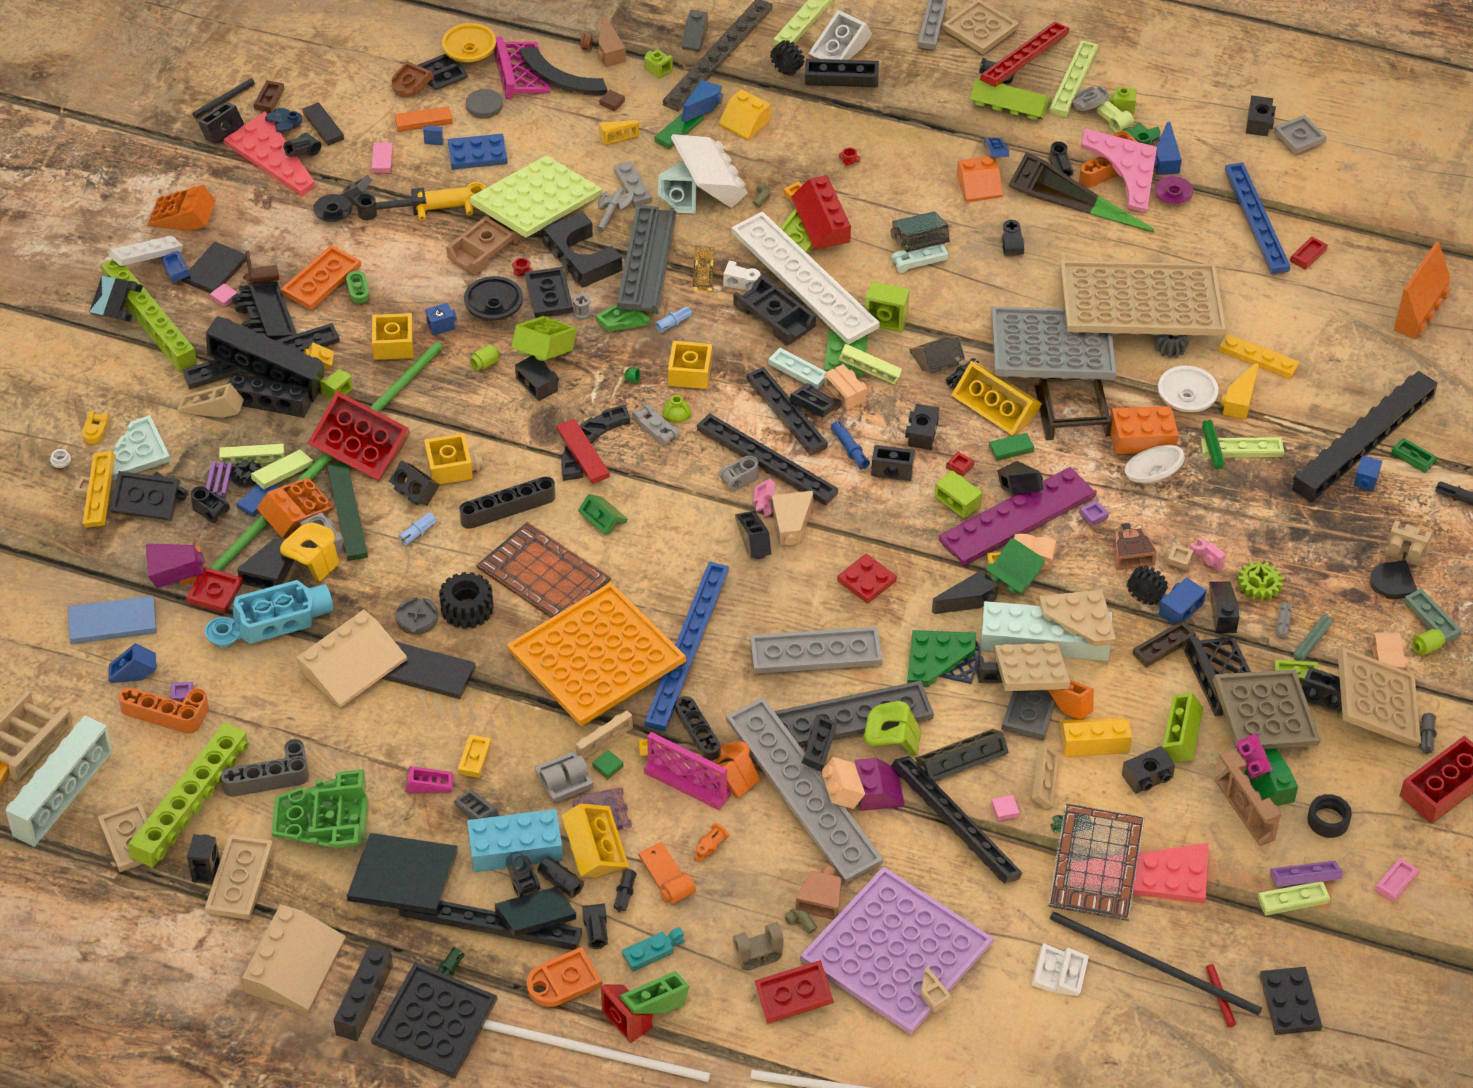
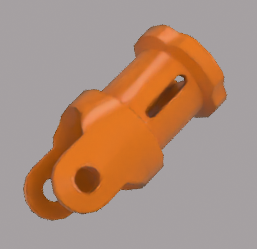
M714 823L711 826V831L699 839V844L696 847L697 851L694 854L695 860L703 861L707 856L712 855L722 840H726L729 837V833L722 825Z

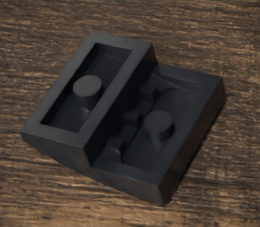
M446 54L417 65L433 73L434 77L428 84L434 90L468 77L461 64Z

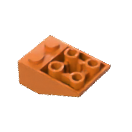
M204 185L160 196L156 200L147 224L154 227L186 231L206 227L216 200Z
M309 478L267 492L257 507L258 511L282 538L291 535L300 527L301 521L321 512L326 514L334 508Z

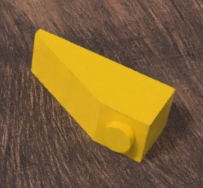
M1255 363L1228 387L1227 395H1222L1220 406L1224 407L1223 415L1247 419L1259 364Z

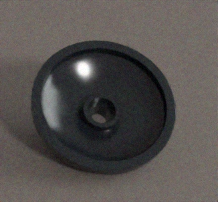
M489 276L476 280L466 289L464 303L466 309L473 316L487 321H498L514 315L520 309L523 303V294L519 285L505 277Z

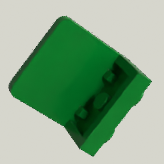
M1012 538L1006 544L994 564L990 562L986 570L990 573L988 576L997 583L1000 580L1006 583V589L1016 595L1019 592L1024 595L1045 564V559Z

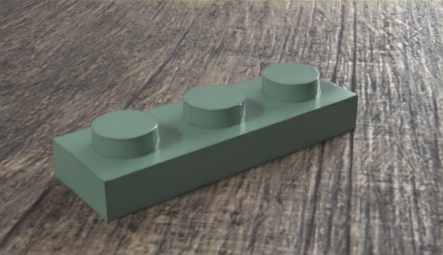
M1422 588L1405 596L1404 603L1429 629H1439L1445 636L1444 644L1461 636L1462 630Z

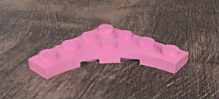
M1084 129L1080 148L1091 151L1101 158L1103 156L1113 164L1112 167L1118 175L1122 176L1125 181L1127 209L1146 213L1157 147Z

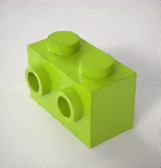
M951 471L935 483L934 497L965 519L981 507L983 492L966 481L961 475Z

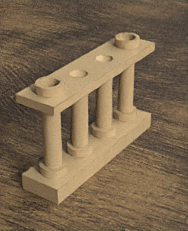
M29 690L19 697L15 704L0 718V740L21 750L13 757L0 751V761L9 765L10 777L15 781H19L72 726L70 710L62 707L57 714L53 715L33 705L32 693ZM29 712L48 721V723L43 728H38L21 719ZM16 726L34 735V738L26 743L8 734V732Z

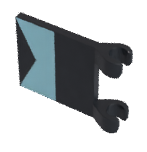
M101 276L89 312L131 322L133 315L123 311V307L129 290L141 293L143 285L137 284L135 281Z

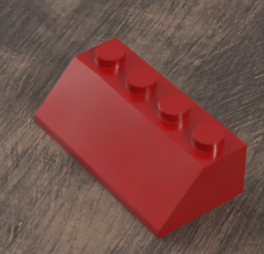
M828 175L810 178L791 196V200L813 250L850 243L851 225Z

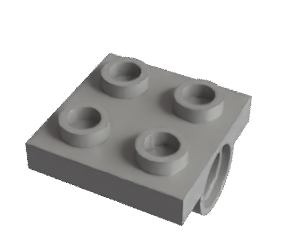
M575 751L535 766V773L553 804L594 788L583 757L581 755L577 756Z

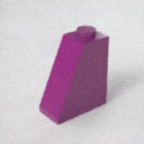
M146 544L148 577L156 588L204 573V556L202 552L197 551L194 545Z

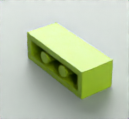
M1193 692L1173 695L1163 749L1174 763L1194 759L1203 707Z

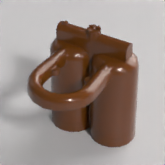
M249 250L245 252L249 273L244 274L243 280L245 279L251 283L279 280L277 265L252 268Z

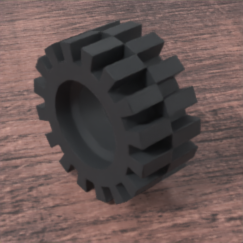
M782 40L771 50L770 58H773L771 62L775 63L774 67H778V71H783L784 75H793L805 63V60H803L805 57L801 55L803 53L802 50H798L799 46H794V42L790 43L789 40Z
M1148 566L1135 568L1126 584L1129 587L1128 592H1133L1131 596L1133 598L1136 596L1139 602L1143 600V604L1148 602L1149 605L1157 604L1168 589V582L1164 581L1165 576H1160L1161 572H1155L1153 567L1151 569Z

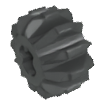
M1171 334L1156 335L1154 341L1156 351L1160 352L1161 356L1168 355L1169 358L1171 356L1177 358L1179 355H1184L1189 343L1187 335L1174 336Z

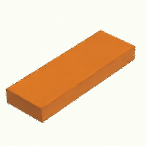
M449 106L394 114L398 131L453 123Z

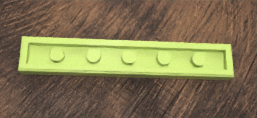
M1080 41L1049 108L1050 114L1067 118L1073 105L1072 100L1075 99V95L1079 92L1098 50V44Z

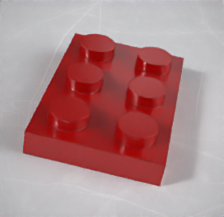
M821 960L755 980L767 1024L834 1003Z

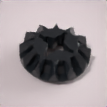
M245 459L243 463L237 462L236 466L231 467V480L239 486L255 485L256 482L251 479V473L261 469L260 463H255L254 460L248 462Z

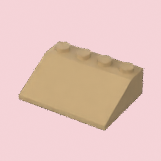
M365 610L359 612L296 657L301 674L340 708L407 660V656L379 622Z
M280 904L242 976L245 993L309 1013L346 940V936L301 910Z

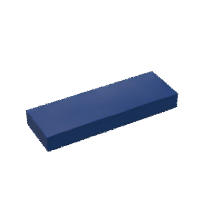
M1002 137L984 139V146L990 157H1009V149Z

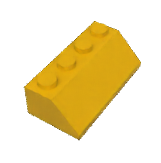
M973 361L968 365L951 395L1012 436L1019 433L1034 419L1042 405L1041 402L1001 376H995V373L984 365Z

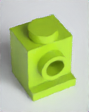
M658 49L654 52L648 51L644 57V67L660 79L673 71V57L665 55Z
M341 369L331 374L327 380H320L322 395L332 400L336 391L347 395L353 390L351 375Z

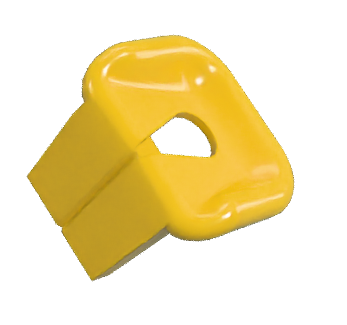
M306 523L300 526L280 546V552L283 556L307 565L314 579L318 582L322 581L339 565L334 544V532L330 528L317 523ZM305 541H312L317 547L306 548L301 547V544Z

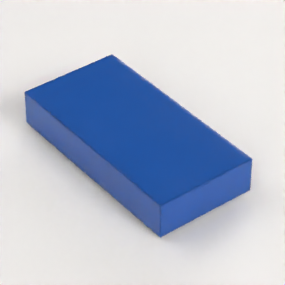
M179 251L161 258L172 283L190 276Z
M257 484L237 503V508L254 517L259 512L257 507L266 493L279 487L272 485L263 489Z

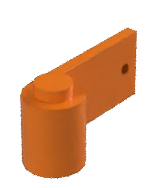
M662 842L638 853V856L659 887L660 895L664 902L672 905L696 893V887L691 876L688 873H681Z

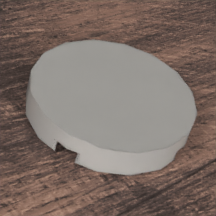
M1098 85V88L1095 89L1094 87H1088L1078 92L1072 103L1075 110L1086 111L1104 103L1108 99L1109 94L1104 86Z

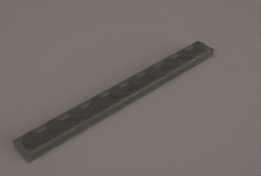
M755 0L663 99V106L679 112L700 81H707L772 10V3L764 0Z

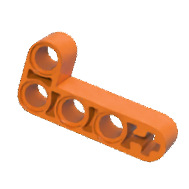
M1119 131L1114 135L1137 142L1125 131ZM1099 156L1081 165L1079 183L1086 188H1090L1117 176L1118 173L1107 158Z
M124 688L118 694L121 712L124 715L189 734L199 729L209 711L206 692L198 688L191 690L183 703L134 688Z

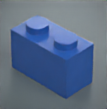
M1186 577L1181 583L1177 582L1168 595L1162 596L1159 601V615L1174 625L1182 620L1185 622L1204 604L1207 590Z

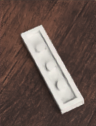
M166 236L111 249L109 257L120 266L166 256L176 251L182 252L183 245L175 237Z

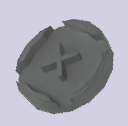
M476 90L466 98V109L474 117L490 118L493 114L496 113L497 115L502 110V97L494 90Z
M418 597L407 599L397 608L396 622L399 628L406 633L423 634L435 627L438 621L437 607L426 598H423V600L418 599Z

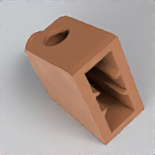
M825 865L821 873L816 871L809 872L796 896L795 909L805 910L808 914L832 920L838 916L841 878L834 876L835 868Z

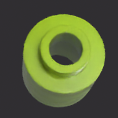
M488 344L474 352L469 361L476 371L484 370L499 361L500 353L495 346Z
M1430 629L1415 636L1412 647L1416 653L1424 656L1440 649L1445 643V636L1439 629Z

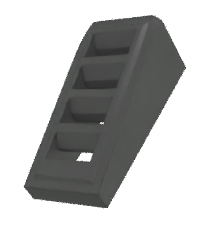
M472 789L454 800V804L470 820L499 816L497 809Z

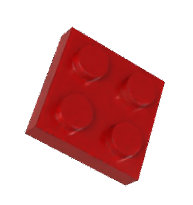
M867 553L837 576L839 583L867 604L895 583L897 579L894 573Z
M204 567V573L199 574L186 596L187 603L226 614L243 584V578Z

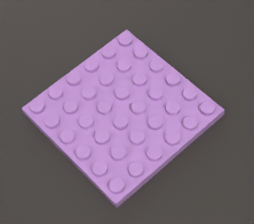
M883 866L800 955V961L804 964H809L821 960L826 978L909 1035H912L932 1012L920 996L925 968L929 967L947 991L950 992L993 944L994 938Z

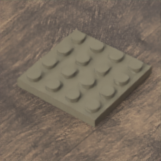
M1296 669L1216 674L1214 676L1213 682L1237 751L1239 750L1235 742L1255 733L1264 749L1319 745L1321 739Z

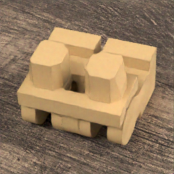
M1395 520L1384 555L1402 560L1406 552L1405 560L1408 563L1423 567L1429 553L1432 532L1426 531L1425 534H1422L1420 532L1421 528L1409 524L1402 528L1400 526L1401 522Z

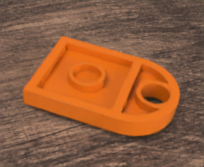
M582 947L538 965L529 973L527 978V991L530 998L535 1003L545 1007L561 1005L602 986V980ZM543 986L546 990L538 993L534 991V988Z

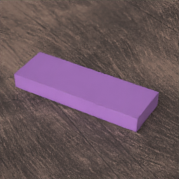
M1336 861L1271 868L1270 877L1276 887L1342 879V870Z

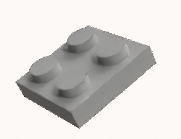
M1306 115L1274 128V133L1294 154L1323 144L1327 138Z

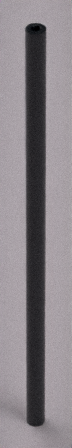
M1053 911L1050 916V920L1248 1012L1257 1016L1261 1013L1262 1007L1061 914Z

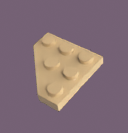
M1102 590L1039 596V604L1044 619L1050 622L1052 620L1062 625V629L1074 636L1080 635L1087 639V643L1094 647L1115 644L1116 637Z

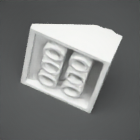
M675 134L671 136L673 143L698 187L730 208L748 194L744 188V181L738 177V170L730 163L732 160L724 152L725 147L720 141H714L710 137Z

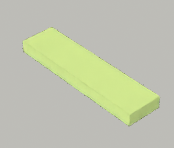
M1282 437L1218 438L1223 458L1284 456ZM1201 438L1202 457L1211 458L1206 439Z

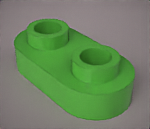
M361 271L350 272L346 277L350 299L354 303H365L370 298L366 276Z

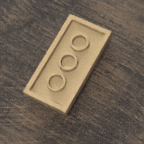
M229 834L205 906L206 914L251 919L274 846L272 840Z

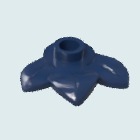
M277 108L265 117V121L277 123L276 132H282L298 127L302 122V115L296 111Z

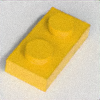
M469 735L458 766V774L480 778L491 746V738Z

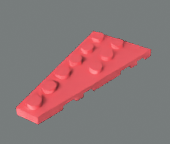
M265 111L224 139V144L301 197L315 187V181L298 157H288L285 155L283 145L286 140L280 132H276V126L273 122L265 121L267 116Z

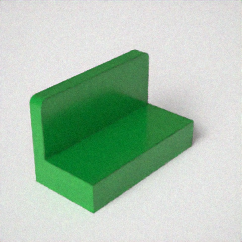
M588 494L578 509V512L607 535L611 533L617 522L626 523L628 521V518L607 500L597 495Z

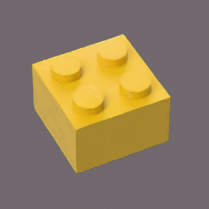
M412 313L372 315L374 360L414 358Z
M673 341L668 366V386L708 389L712 365V344Z
M465 433L424 440L429 473L434 481L441 485L473 479L472 463Z

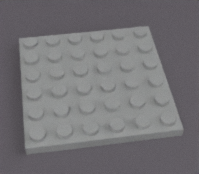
M992 307L995 376L1116 380L1112 333L1067 332L1065 309Z

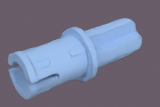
M686 306L675 313L670 312L665 318L656 321L655 327L659 333L673 326L677 327L679 322L692 315V311Z
M427 513L417 522H412L407 530L398 535L400 541L408 536L402 544L407 546L415 538L422 536L424 531L436 523L435 516Z

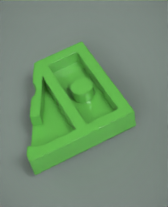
M617 304L596 315V321L607 332L650 325V319L642 311L617 309Z

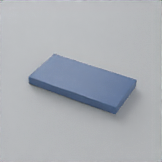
M153 596L68 606L71 644L157 633Z

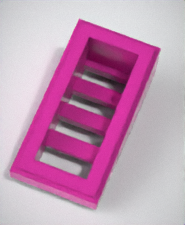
M409 766L406 776L407 793L452 792L453 772ZM441 779H445V784H441Z

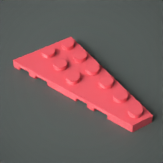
M1209 843L1138 853L1131 894L1205 903ZM1123 856L1107 858L1109 860L1106 861L1104 875L1109 877L1103 878L1101 891L1118 893L1120 880L1115 878H1120L1122 863L1120 862L1123 861ZM1103 859L1088 862L1087 872L1092 874L1086 875L1085 889L1100 891L1102 877L1098 875L1103 874L1105 864ZM1087 861L1071 864L1070 869L1075 871H1070L1069 887L1083 888L1085 874L1081 872L1086 871ZM1123 864V870H1122V877H1121V878H1123L1124 866H1125L1126 864ZM1121 880V883H1120L1119 893H1120V891H1121L1122 880Z

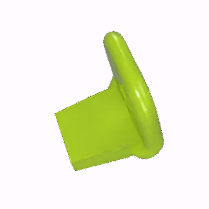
M902 701L875 706L867 717L864 733L865 743L870 747L901 744L911 756L917 755L921 729L910 707ZM886 722H899V726L886 731L882 730V726Z

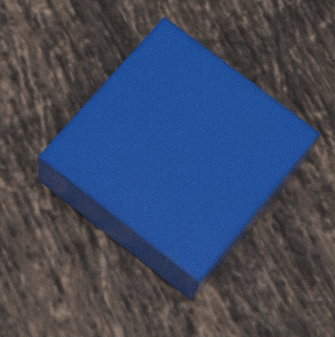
M424 126V144L443 145V127Z

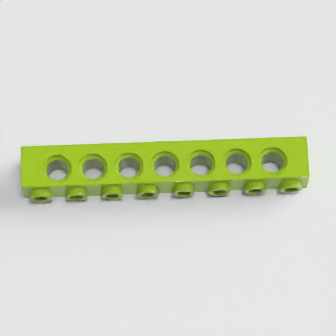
M113 259L101 264L103 276L135 281L137 284H140L125 265L120 266ZM142 288L141 293L129 290L124 306L178 372L181 373L183 369L197 365L194 347L145 288Z
M225 722L221 725L129 842L130 858L152 868L158 861L164 858L170 845L176 843L180 832L188 827L194 814L199 813L204 801L212 796L214 788L222 783V772L227 768L234 767L238 757L247 751L249 743L247 742L246 731Z

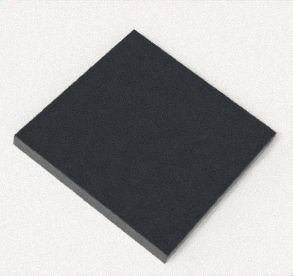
M370 833L350 885L347 901L437 914L458 852V846Z
M414 962L371 1042L373 1045L456 1078L498 1000L497 995Z

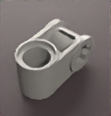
M745 456L734 463L724 466L719 471V477L726 481L730 491H736L749 483L755 482L759 476L758 461L753 456Z

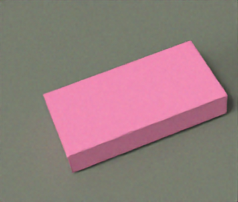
M392 142L374 143L372 173H391Z
M1399 858L1376 885L1374 891L1394 903L1418 875L1419 869Z

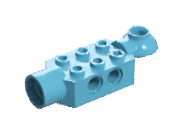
M298 580L236 596L233 607L234 618L218 617L211 620L206 625L205 636L217 647L227 648L238 639H243L252 644L312 626L314 617L333 612V602L326 584L308 588Z

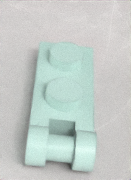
M941 241L895 252L892 254L891 259L896 264L898 272L904 273L910 268L948 260L949 254Z

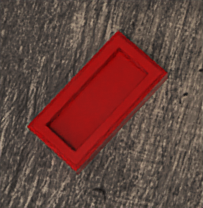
M1311 236L1290 257V262L1306 270L1327 250L1328 245Z

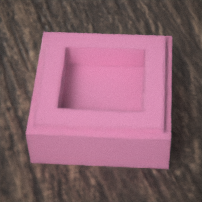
M222 284L210 293V297L221 306L226 307L232 302V296L238 294V292L226 284Z
M1013 795L992 799L991 804L997 821L1019 817V810Z

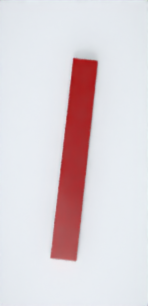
M1054 21L982 73L980 80L993 87L998 86L1068 35L1070 28Z

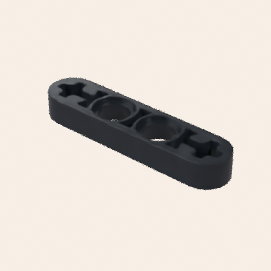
M689 696L678 698L675 703L677 715L702 757L708 760L719 758L721 755L720 742L694 699ZM691 719L699 720L697 723H689L688 721ZM699 733L708 734L706 737L703 738L697 737Z

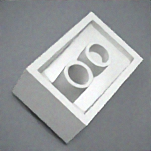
M838 10L808 54L816 59L849 60L863 49L872 32L866 23Z

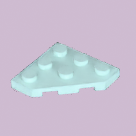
M150 415L131 421L127 426L128 430L125 435L121 436L114 446L115 450L113 453L116 457L112 481L117 479L118 471L137 473L171 462L167 449Z

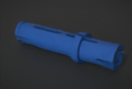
M841 421L834 422L831 425V430L847 450L848 457L854 460L860 470L866 469L870 465V461L862 452V447L854 441Z

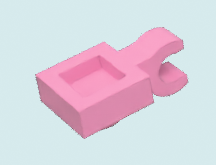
M771 479L764 481L754 488L753 503L756 504L757 512L764 511V517L772 514V507L769 501L772 500V495H774L775 482Z
M1198 538V546H1195L1193 543L1190 544V549L1194 550L1193 554L1203 555V561L1217 572L1224 567L1226 554L1211 542L1207 544L1202 538Z

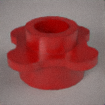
M851 147L845 148L839 153V158L844 161L845 165H851L861 160V157L857 156V150Z
M526 258L516 259L512 263L514 275H525V272L533 271L530 268L531 262Z

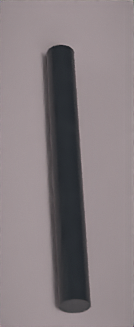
M252 78L246 80L192 113L195 119L201 117L255 84Z

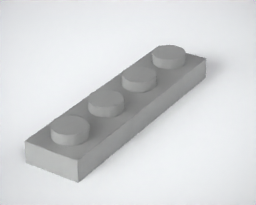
M947 0L928 1L918 40V48L936 50Z

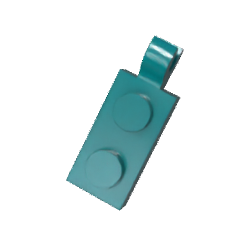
M680 927L673 929L667 936L662 931L623 949L622 955L632 972L673 954V947L685 942L682 937L684 933Z

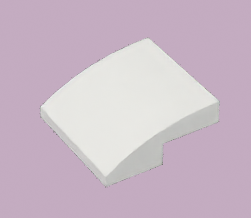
M1043 943L1039 950L1031 985L1050 992L1079 996L1089 956L1067 948L1064 952Z

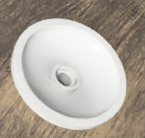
M1178 366L1169 369L1161 376L1158 383V393L1164 403L1175 410L1188 413L1199 412L1211 407L1215 403L1218 396V384L1214 377L1203 369L1193 366Z
M1160 445L1146 449L1128 461L1125 466V474L1129 480L1136 483L1151 484L1164 481L1180 469L1185 460L1184 452L1180 447L1174 445Z

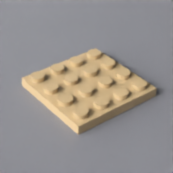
M1342 647L1338 651L1343 721L1413 747L1419 746L1421 744L1415 675Z

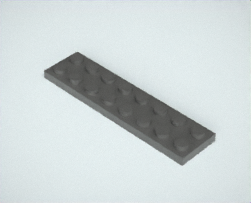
M921 681L774 711L800 747L807 745L817 714L837 723L832 740L864 734L868 714L879 704L894 701L905 702L910 707L917 722L931 720L934 717ZM886 722L883 724L882 730L899 726V722Z

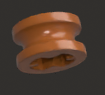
M583 33L580 48L591 50L593 35L589 34L587 36Z

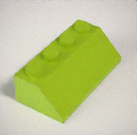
M979 78L975 79L970 98L975 101L974 105L985 107L986 104L992 105L993 110L1002 112L1003 109L1010 110L1009 114L1020 116L1023 113L1027 114V118L1037 121L1038 117L1044 118L1052 100L1047 95L1003 84L993 87Z

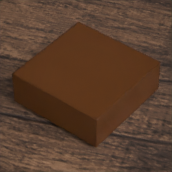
M609 90L599 100V103L610 110L616 111L625 102V96Z

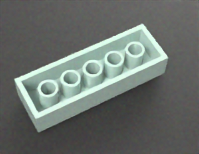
M984 601L981 650L994 651L995 645L1058 643L1064 658L1108 661L1111 645L1095 647L1087 643V639L1080 635L1074 636L1062 629V625L1052 620L1050 622L1044 619L1040 606ZM1109 612V616L1112 623V612Z
M84 716L80 722L74 725L71 733L61 741L60 746L55 752L48 756L45 764L34 773L30 782L22 787L20 794L14 801L8 804L5 811L13 837L33 847L38 844L112 754L113 750L107 725L87 716Z

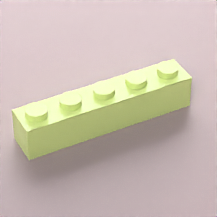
M847 344L844 345L838 359L894 385L902 370Z
M284 444L221 447L219 457L220 461L224 462V464L232 462L233 465H236L237 462L243 463L245 459L248 462L254 460L255 463H270L284 458L285 450Z

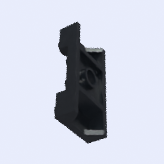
M763 275L758 277L754 287L745 294L741 295L738 292L733 294V305L746 315L751 312L771 327L774 330V336L787 346L816 326V315Z

